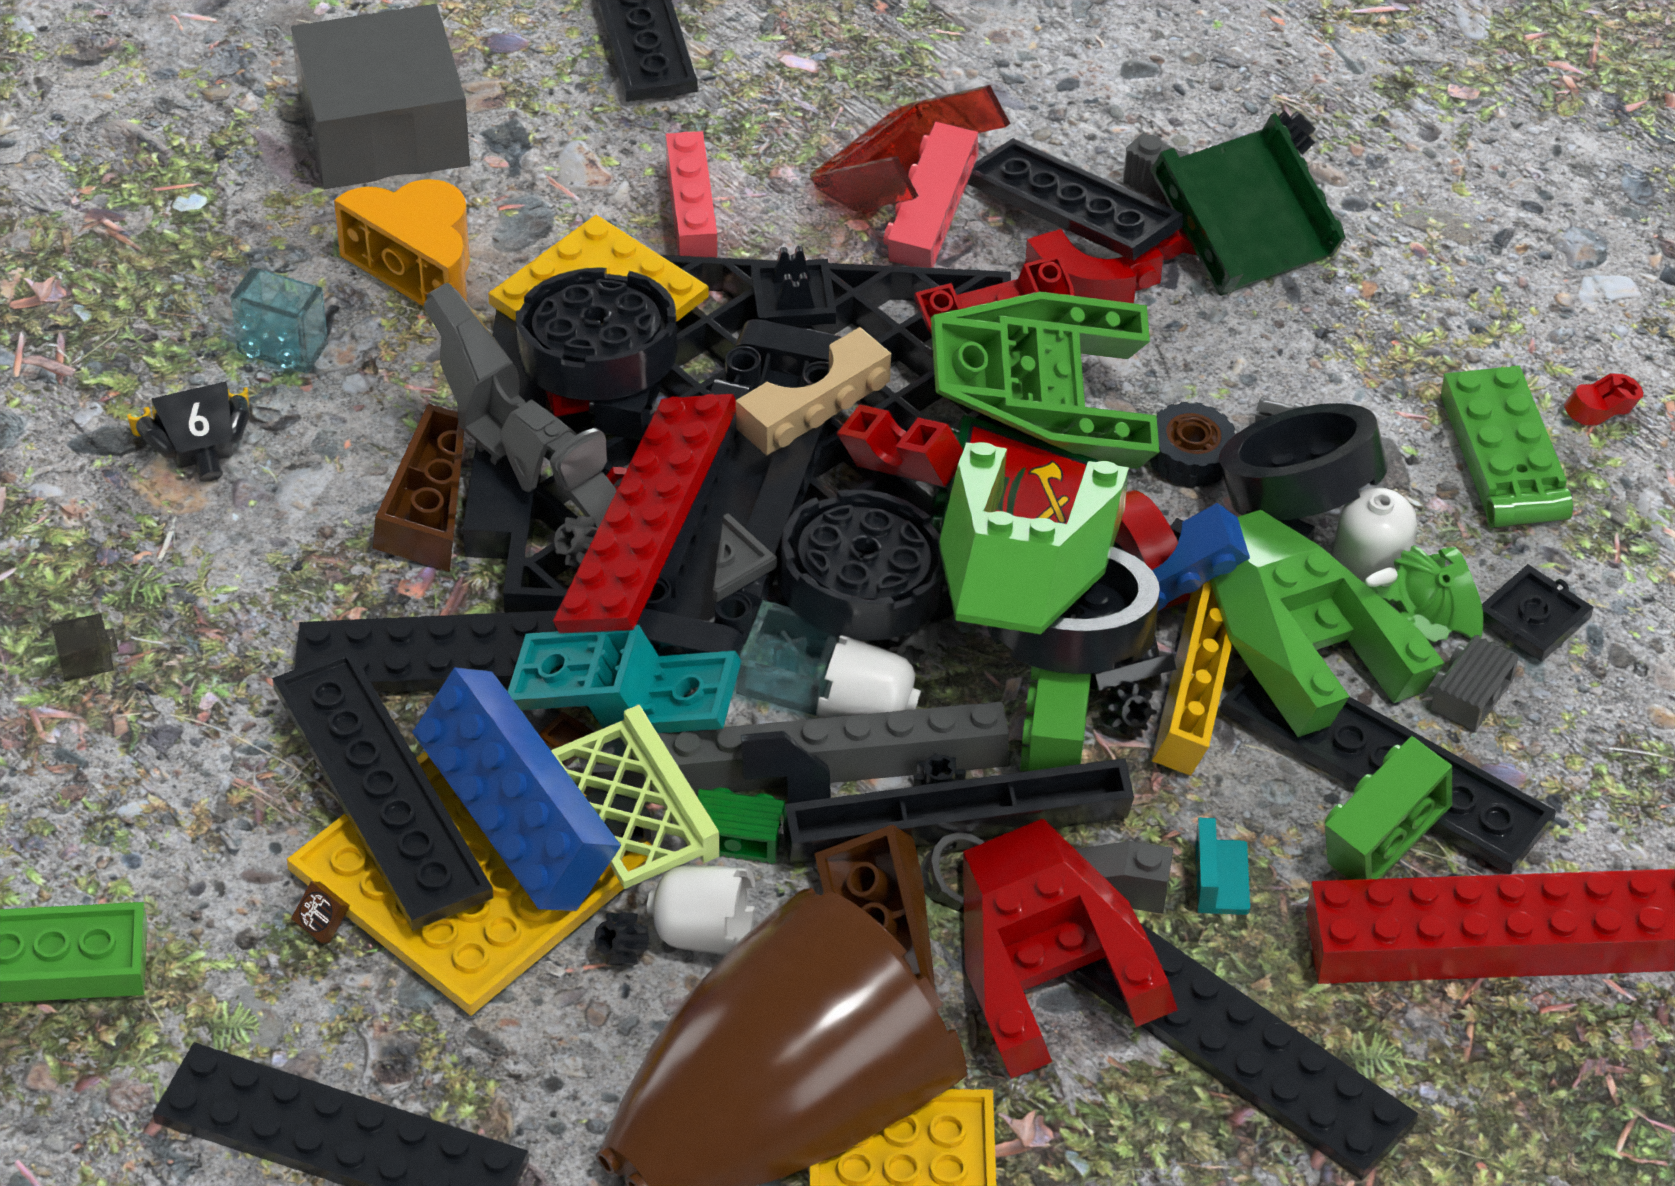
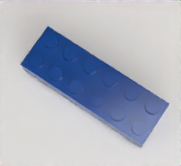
M454 667L412 731L413 735L537 908L577 911L620 849L621 844L494 673L491 671Z

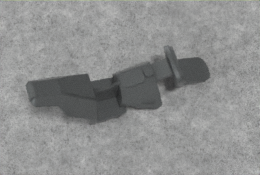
M445 283L428 293L424 308L441 335L440 365L457 401L459 426L476 441L480 452L486 450L491 454L490 461L494 465L502 461V458L507 455L523 491L530 492L537 487L541 465L545 457L550 461L556 484L562 488L563 493L580 509L584 516L595 518L593 527L599 528L617 491L602 472L607 462L604 433L597 428H592L576 434L561 420L532 399L526 403L519 395L520 380L516 366L460 293L449 283Z

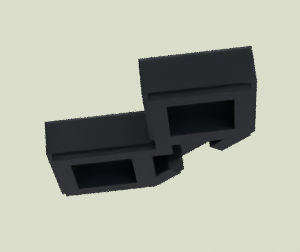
M775 731L740 735L744 780L786 776L787 804L831 798L828 765L817 756H813L803 749L786 732Z

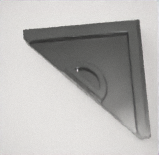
M729 513L723 516L713 587V600L715 602L724 599L777 568V557Z

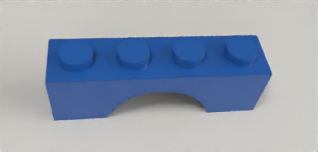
M1216 503L1182 522L1180 539L1175 550L1163 564L1152 570L1159 582L1160 588L1158 611L1163 609L1168 602L1185 593H1192L1198 590L1207 581L1219 575L1232 572L1237 565L1250 559L1238 517L1220 504Z

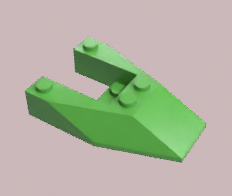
M1036 292L935 314L931 317L935 388L937 394L1074 454H1082L1097 459L1099 462L1109 461L1117 466L1138 469L1160 452L1156 415L1085 407L1081 354L1120 359L1132 357L1150 342L1147 305Z
M966 442L958 463L939 542L955 620L1042 634L1105 574L1125 510L1129 467L1117 466L1109 461H1088L1067 524H1062L1047 518L1030 519L1012 516L1010 513L996 511L1004 490L1007 449L995 447L986 442L975 444Z
M1258 510L1238 517L1250 559L1237 565L1232 572L1211 579L1210 583L1229 640L1297 737L1331 726L1350 697L1317 652L1318 649L1348 640L1393 703L1426 691L1444 665V662L1424 634L1321 546L1264 511Z

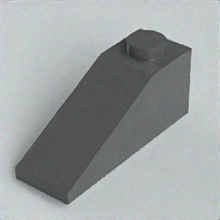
M1125 841L1075 849L1129 901L1133 909L1164 914L1173 855L1172 847Z

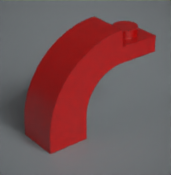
M1062 229L1027 239L1025 263L1060 254L1074 287V296L1134 304L1135 291L1161 283L1163 254L1157 246L1133 261L1126 257L1102 259L1086 255L1072 245Z
M1127 491L1125 510L1115 542L1126 552L1137 557L1153 570L1171 556L1178 541L1168 521L1149 497L1139 491ZM1185 593L1168 602L1161 610L1189 601L1190 593Z

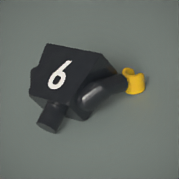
M226 381L151 398L152 415L149 407L143 408L144 415L141 417H132L131 413L127 415L132 434L141 436L164 458H173L176 466L179 468L196 465L200 481H213L223 475L219 459L233 455V444L239 442L244 434L250 416L248 388L243 387V392L240 394H232L229 392Z

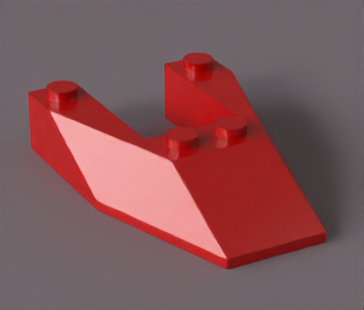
M1044 818L963 851L965 971L1010 1079L1052 1062L1024 991L1105 957L1136 1027L1178 1010L1168 979L1129 901Z

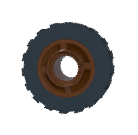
M1181 402L1176 405L1174 403L1168 405L1166 409H1161L1156 416L1160 452L1150 459L1151 467L1154 471H1158L1162 478L1165 480L1169 479L1177 485L1183 484L1187 485V487L1202 485L1204 487L1209 486L1212 482L1220 481L1223 473L1219 462V454L1223 446L1236 435L1233 423L1227 420L1228 417L1225 414H1221L1216 411V408L1205 406L1203 403Z

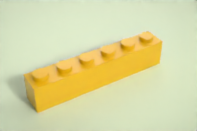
M1210 580L1202 584L1198 590L1190 595L1175 659L1177 670L1172 671L1152 756L1153 762L1189 776L1192 775L1210 745L1232 646Z

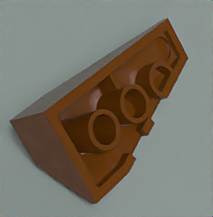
M892 824L814 853L823 892L830 891L846 898L879 922L907 951L901 957L907 962L916 978L926 976L935 989L923 876L913 837Z

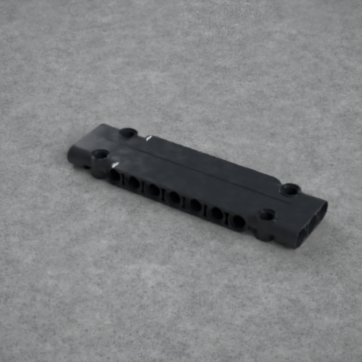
M749 320L743 324L735 347L726 355V371L722 380L716 379L709 394H734L737 400L766 382L788 388H800L815 384L829 373V345L842 337L764 320ZM735 413L636 624L641 627L658 656L736 651L740 657L744 644L748 643L752 637V621L756 611L762 612L779 567L785 525L789 517L804 501L829 433L832 417L825 420L821 426L812 428L797 437L788 446L781 447L771 454L765 455L736 429ZM729 513L777 557V568L724 599L715 602L713 600V587L723 516Z

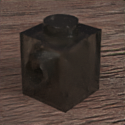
M101 613L51 624L64 681L114 671L111 654L119 652L114 628L105 629Z

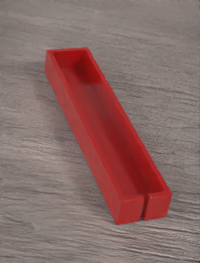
M1675 869L1311 882L1306 916L1318 984L1675 971Z

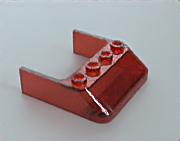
M991 85L908 103L887 114L815 169L809 177L818 191L852 211L861 210L863 214H866L880 206L914 200L919 196L908 174L912 164L919 163L921 158L919 156L921 141L924 135L930 136L935 122L978 133L1005 128L1011 123Z

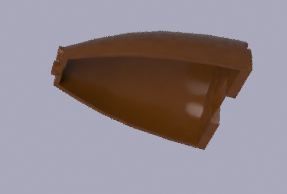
M812 888L803 889L788 898L747 933L687 994L647 1052L623 1096L602 1147L596 1153V1158L600 1166L608 1174L613 1175L615 1173L620 1178L626 1175L625 1181L627 1186H758L786 1177L846 1151L910 1115L968 1075L967 1065L958 1034L954 1029L947 1031L937 1011L943 1003L927 977L920 976L918 979L916 978L907 962L901 957L907 951L879 922L863 909L838 894L827 891L823 895H817Z

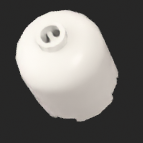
M1371 487L1359 491L1360 498L1344 505L1339 517L1331 556L1362 582L1371 574L1389 567L1395 569L1394 560L1400 559L1402 551H1410L1411 546L1415 545L1417 533L1415 510L1405 497L1387 488Z
M841 635L826 673L825 680L829 682L824 697L819 698L816 716L828 718L915 710L921 690L913 688L915 681L913 666L906 658L898 654Z
M679 865L667 871L661 878L657 890L650 891L647 901V914L649 917H654V925L659 937L669 946L678 949L726 955L753 929L755 907L747 906V888L755 889L753 872L749 868Z

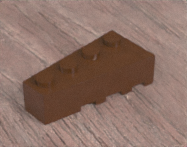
M430 403L427 404L375 516L372 549L450 572L464 441V430L459 426L457 411Z

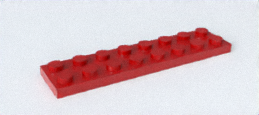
M707 394L691 397L674 396L661 399L556 613L553 623L559 633L634 630L736 413L734 394Z

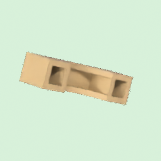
M859 327L829 345V373L819 382L800 388L782 387L766 382L737 399L736 429L765 455H769L781 447H786L797 437L812 428L821 426L825 420L842 410L849 409L860 399L873 391L882 389L890 382L891 353Z

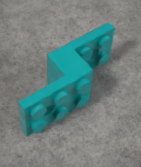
M636 625L634 630L530 633L525 635L509 685L508 694L520 710L588 706L602 728L624 720L625 710L640 705L657 733L723 729L742 661L736 651L658 656L639 625ZM560 665H563V667L559 671L553 673L560 667ZM699 687L694 694L688 697H684L688 695L693 690V688Z

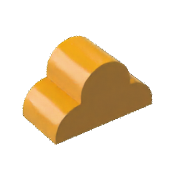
M424 179L410 182L395 192L380 187L355 188L343 193L334 200L339 252L342 258L423 307L427 300V294L445 283L451 284L467 302L466 271L470 264L465 197L457 187L441 180Z

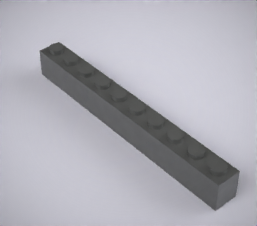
M1002 701L730 726L714 730L657 733L696 796L698 795L699 788L712 790L722 787L732 792L786 787V776L744 780L740 736L743 734L775 731L786 732L811 755L817 756L828 765L830 783L916 775L917 762H926L935 753L946 755L950 758L955 757L956 770L1006 767L1009 731ZM621 737L605 743L601 752L623 757L626 745ZM579 757L580 773H584L589 761L588 759ZM596 762L591 776L613 781L618 767ZM625 770L622 777L629 786L641 789L646 781L644 774ZM586 786L584 794L588 796L597 788Z

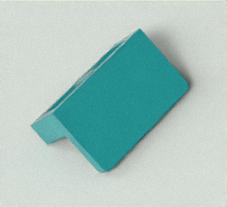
M1198 817L1195 838L1197 913L1249 914L1250 889L1247 842L1242 840H1217L1216 818Z

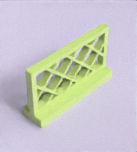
M640 705L625 710L624 720L551 750L564 769L562 761L576 756L588 759L589 761L584 773L565 769L575 783L579 784L578 788L583 794L586 786L608 791L603 806L589 802L604 822L608 818L628 824L623 838L615 836L621 847L609 863L624 889L700 857L702 862L706 863L719 857L718 829ZM621 737L626 745L623 757L601 752L605 743ZM596 762L618 767L613 781L591 776ZM625 770L644 774L646 781L642 789L620 783ZM616 794L638 799L633 813L610 808ZM645 801L662 805L665 808L666 812L662 821L640 815ZM635 826L658 831L652 846L630 840ZM665 833L683 838L688 845L675 852L660 848ZM625 851L648 856L645 865L628 872L622 863Z

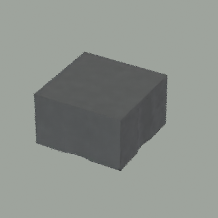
M437 3L291 26L298 94L307 127L313 136L315 159L324 190L374 182L395 175L423 174L470 166L466 98Z

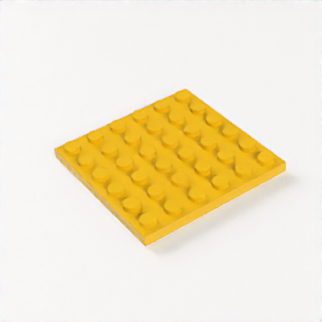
M424 751L416 759L492 885L493 899L412 931L346 814H343L286 859L287 867L291 873L309 886L311 881L321 882L348 903L350 907L345 914L346 917L472 1016L624 888L611 866L608 865L577 911L538 909L426 751ZM648 841L644 843L652 846ZM627 851L623 856L622 863L629 872L645 865L648 856Z

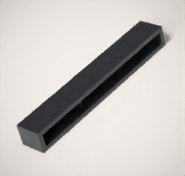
M1126 758L788 803L785 804L782 826L789 864L816 861L814 853L892 824L912 836L915 847L936 845L944 836L957 832L971 833L979 839L1001 836L1042 818L1053 828L1126 819L1129 816L1134 800V793Z

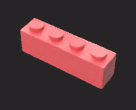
M935 122L930 136L924 135L919 150V156L921 157L919 163L912 164L908 174L907 184L909 187L906 194L901 193L898 197L895 209L896 219L894 223L889 222L885 229L883 244L888 245L889 261L911 267L934 268L979 155L978 132Z
M703 131L666 133V168L678 256L717 258V228Z

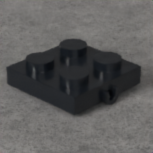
M1529 564L1482 603L1483 623L1541 662L1591 618L1594 608L1570 592L1569 586L1564 580L1557 579L1554 581ZM1559 585L1563 587L1560 591L1557 589Z

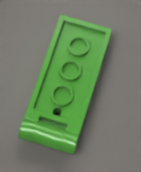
M1520 365L1444 373L1440 396L1486 512L1489 526L1491 528L1571 519L1573 514L1572 497L1569 489L1564 488L1566 487L1567 479Z
M144 902L0 909V1003L145 995L148 922Z

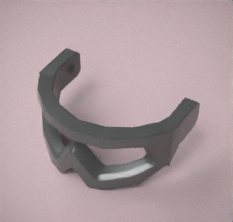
M957 832L944 836L928 852L920 868L923 876L924 892L932 901L943 902L956 911L960 910L964 904V898L950 890L940 873L939 858L944 853L967 850L984 843L983 840L971 833ZM929 869H930V871H931V876H932L933 884H931V882H930V880H929V875H928Z

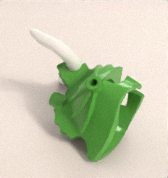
M1413 545L1410 551L1404 550L1401 552L1400 559L1394 560L1395 569L1390 567L1371 574L1363 582L1388 604L1396 605L1400 614L1415 625L1432 644L1439 640H1447L1450 632L1460 633L1470 640L1474 635H1479L1480 638L1482 636L1483 610L1481 599L1468 565L1457 547L1443 548L1438 550V554L1428 555L1421 548ZM1447 560L1451 565L1445 567V561Z

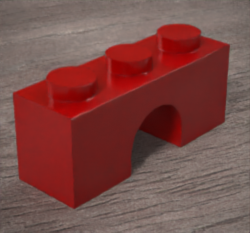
M860 404L837 432L856 466L943 487L954 477L963 452L948 424L918 417L906 432L894 421L889 411Z

